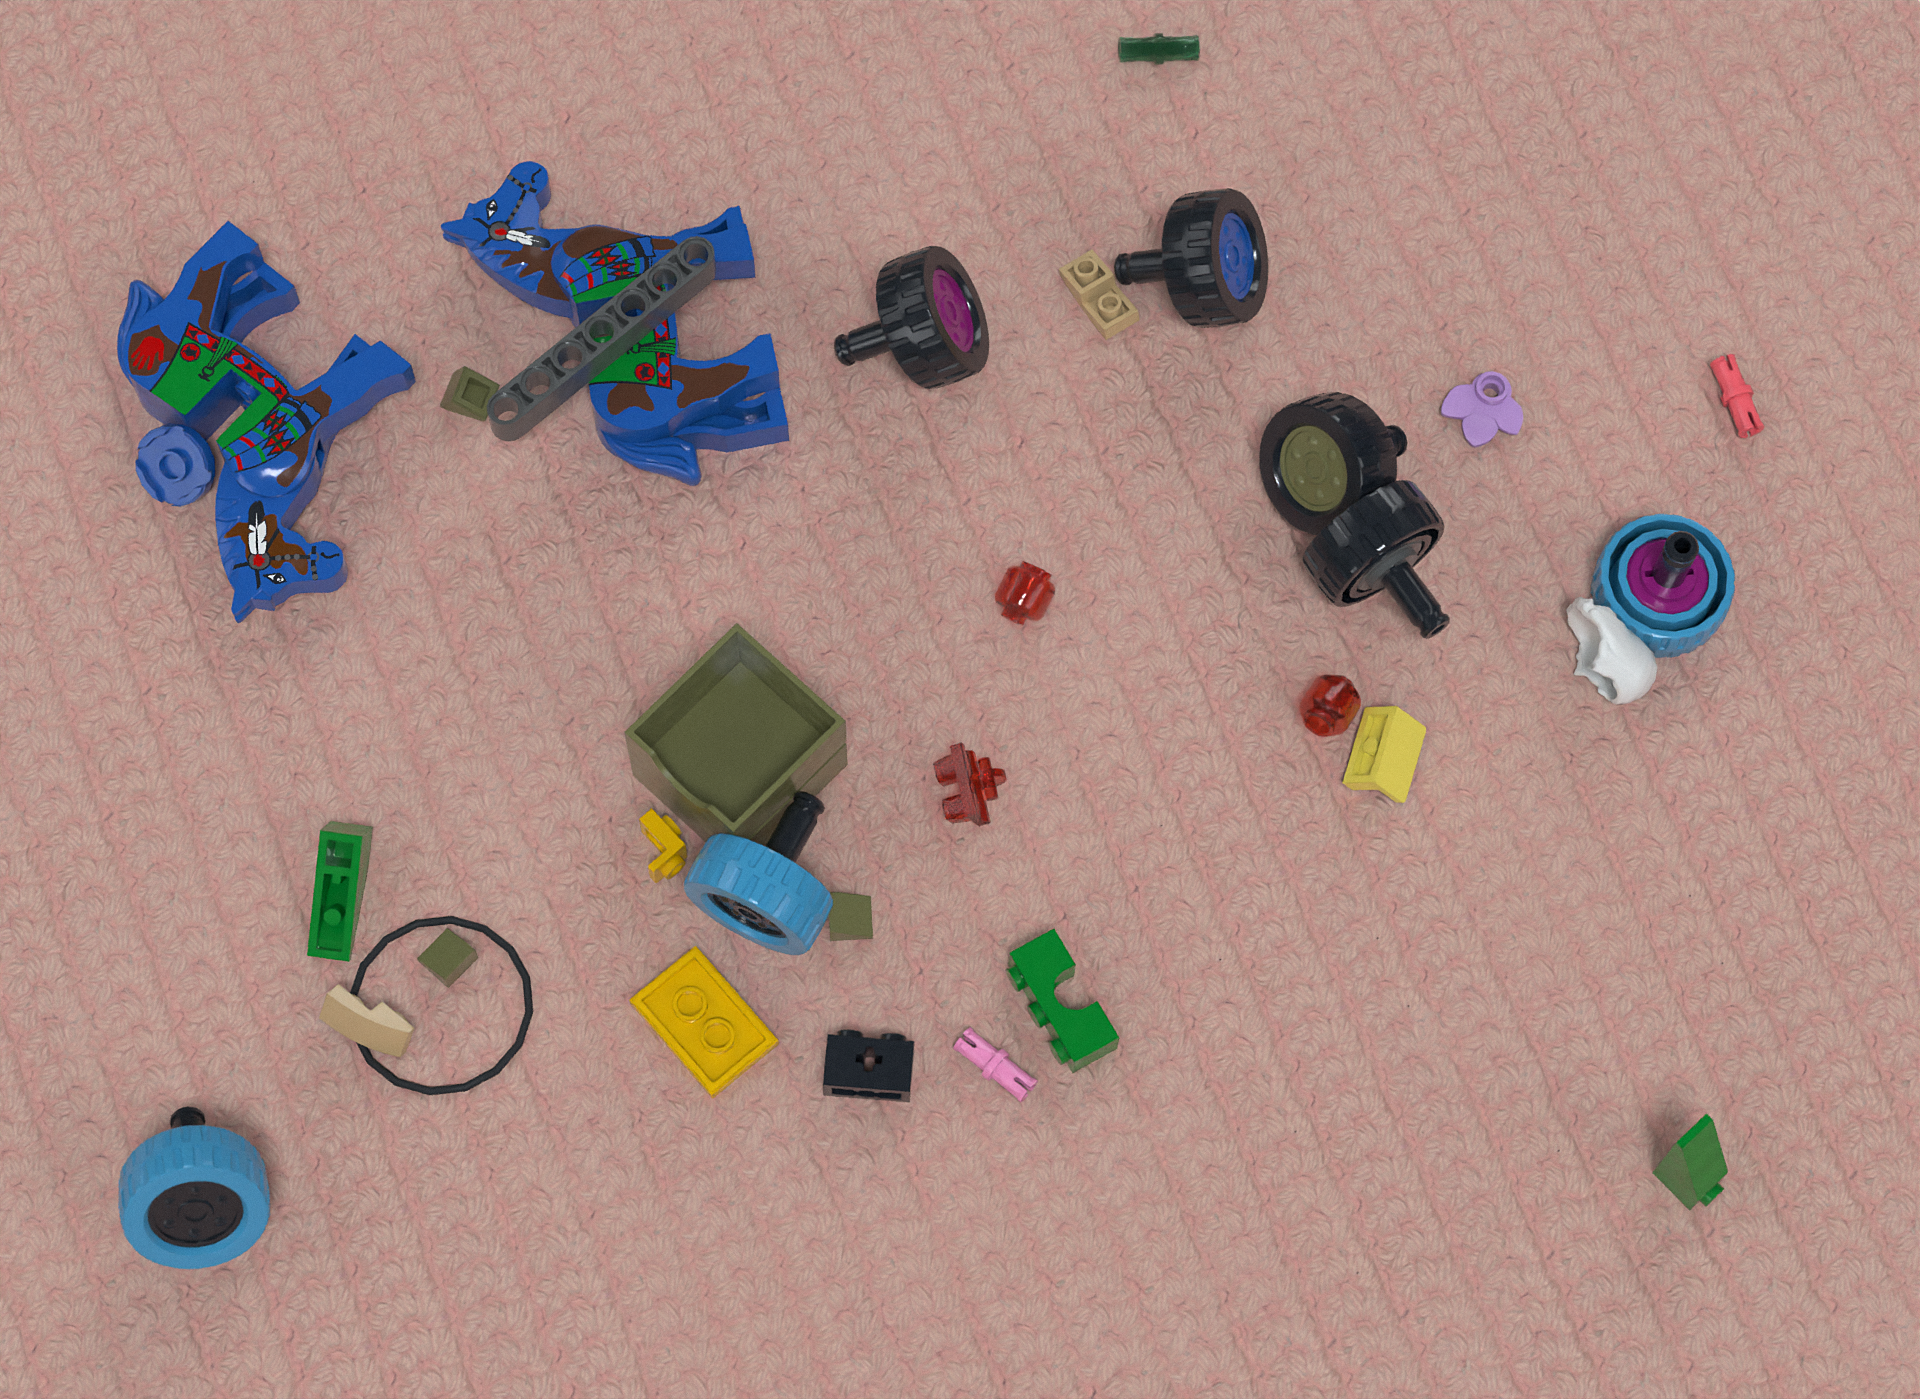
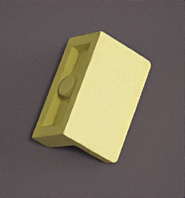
M1398 706L1365 707L1343 784L1351 790H1379L1396 803H1404L1407 799L1426 734V727Z

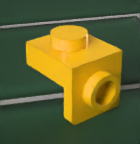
M651 808L639 818L641 832L661 853L659 857L648 865L650 878L655 883H658L664 877L668 880L677 875L685 866L686 862L684 860L688 856L686 844L679 838L682 834L679 827L669 816L665 814L660 818Z

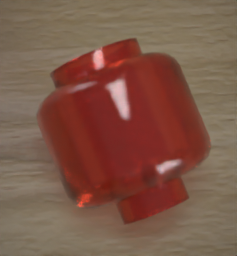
M1022 561L1020 566H1010L1006 570L994 595L995 602L1004 608L1001 616L1021 626L1024 625L1026 619L1033 622L1041 620L1056 591L1054 584L1050 581L1052 575L1025 561Z
M1325 674L1318 676L1312 682L1300 701L1299 712L1304 725L1312 733L1321 737L1337 736L1343 734L1349 728L1360 710L1361 698L1358 690L1347 677Z

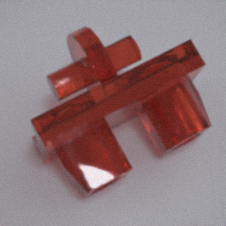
M962 742L951 745L952 754L933 763L936 778L940 785L945 787L958 783L960 794L942 799L945 818L952 824L972 821L979 827L989 824L991 821L986 800L993 801L999 798L997 786L1007 781L1006 772L1001 768L992 769L989 757L980 758L977 763L975 752L973 750H965V745Z

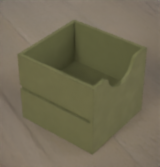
M737 623L624 732L633 776L705 842L712 835L722 833L739 836L766 846L787 806L792 804L793 795L796 792L804 791L813 796L818 795L848 765L847 744L845 743L847 741L846 721Z

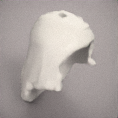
M1576 598L1566 609L1568 625L1580 643L1579 652L1576 654L1578 663L1574 675L1588 677L1589 681L1598 687L1597 691L1613 704H1629L1640 699L1649 691L1656 679L1657 664L1654 653L1647 647L1644 641L1634 635L1623 622L1617 619V615L1609 607L1594 605L1592 598Z

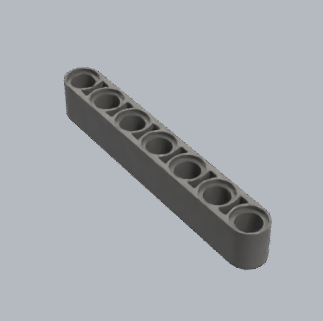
M699 236L683 240L493 394L488 400L487 414L494 435L500 440L507 442L516 441L524 436L708 286L716 275L714 248L710 241ZM695 258L706 261L700 266L688 264L690 260ZM666 283L675 286L670 291L665 292L656 289L658 286ZM631 309L644 311L637 317L625 315ZM602 334L612 336L609 341L604 343L594 341L595 337ZM568 360L581 362L577 367L571 369L562 366ZM540 385L549 388L543 394L536 395L530 392L534 387ZM507 411L517 413L511 420L504 421L498 419L502 413Z

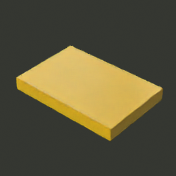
M694 946L629 999L633 1008L712 1099L779 1045V1040L697 946Z

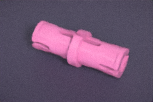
M969 1027L963 1033L965 1036L964 1040L959 1038L953 1049L983 1071L981 1075L988 1081L994 1079L1015 1096L1019 1102H1023L1028 1096L1026 1089L1032 1092L1038 1080L1032 1078L1009 1060L1008 1052L1004 1049L998 1051L974 1032V1029Z

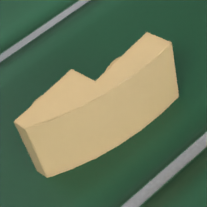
M1093 250L1088 251L1059 269V274L1071 294L1105 340L1140 320L1137 308L1117 287L1115 275Z
M339 984L327 993L319 1019L345 1037L370 1049L401 1057L406 1053L414 1031V1027L408 1023L401 1013L393 1011L383 1001L372 1010H369L359 997L350 994Z

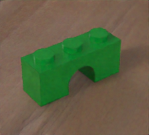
M1055 929L1044 933L1009 953V968L1005 970L1008 979L1017 992L1024 990L1031 1002L1027 1006L1028 1012L1039 1029L1043 1026L1047 1029L1053 1039L1049 1042V1047L1060 1065L1067 1063L1072 1073L1118 1048L1119 1036L1098 1001L1086 1008L1072 1010L1062 1006L1056 999L1055 989L1061 983L1074 976L1076 964Z

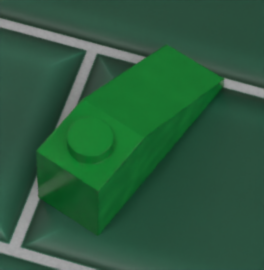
M330 821L320 830L307 956L347 962L351 960L369 867L372 826Z
M1707 1113L1673 1145L1652 1172L1689 1210L1699 1201L1707 1207L1725 1189L1719 1182L1728 1173L1714 1121Z

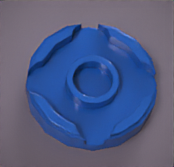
M168 423L149 431L140 440L137 450L139 449L138 459L135 460L136 472L141 485L152 498L161 503L165 501L173 504L171 506L181 507L201 499L210 490L215 477V459L209 444L197 431L184 424Z

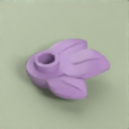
M1494 371L1478 375L1472 384L1455 386L1448 393L1441 407L1442 416L1462 420L1461 427L1464 438L1472 447H1480L1489 443L1495 437L1498 430L1510 435H1517L1523 423V411L1521 406L1511 398L1512 389L1509 381L1502 374ZM1485 389H1493L1497 396L1494 398L1488 397L1483 391Z

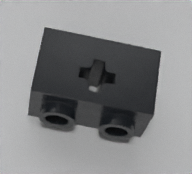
M839 1030L837 1035L828 1034L823 1078L824 1096L910 1103L914 1041H906V1036L895 1033L881 1034L880 1038L863 1037L862 1032L855 1030ZM872 1057L875 1062L873 1070L869 1072L864 1071L863 1064H865L866 1058Z

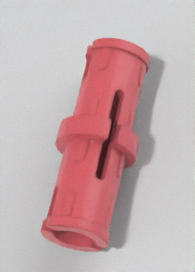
M1728 354L1726 356L1728 361L1725 360L1724 356H1721L1710 363V367L1723 393L1722 397H1720L1724 407L1729 408L1739 437L1747 438V431H1749L1750 437L1754 436L1764 429V424L1761 422L1752 400V395H1754L1752 387L1745 384L1735 355Z

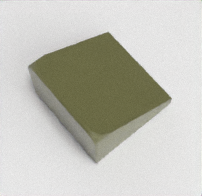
M464 366L452 374L440 407L473 419L486 421L488 416V400L498 391L500 385Z
M829 892L833 899V907L829 914L830 941L873 939L871 896Z
M447 928L417 960L449 988L478 959V955L471 945Z

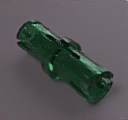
M1154 33L1153 37H1119L1118 39L1119 63L1154 61L1155 65H1163L1164 61H1199L1200 42L1198 35L1172 37L1163 36V33Z

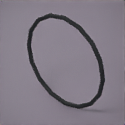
M454 916L415 920L384 936L360 963L350 994L358 995L367 967L388 943L419 927L446 924L457 925L482 932L507 951L523 981L525 1014L515 1043L494 1068L464 1084L428 1087L399 1079L373 1058L368 1047L356 1042L367 1064L393 1085L426 1095L465 1092L498 1075L522 1047L533 1015L530 976L514 947L486 925Z

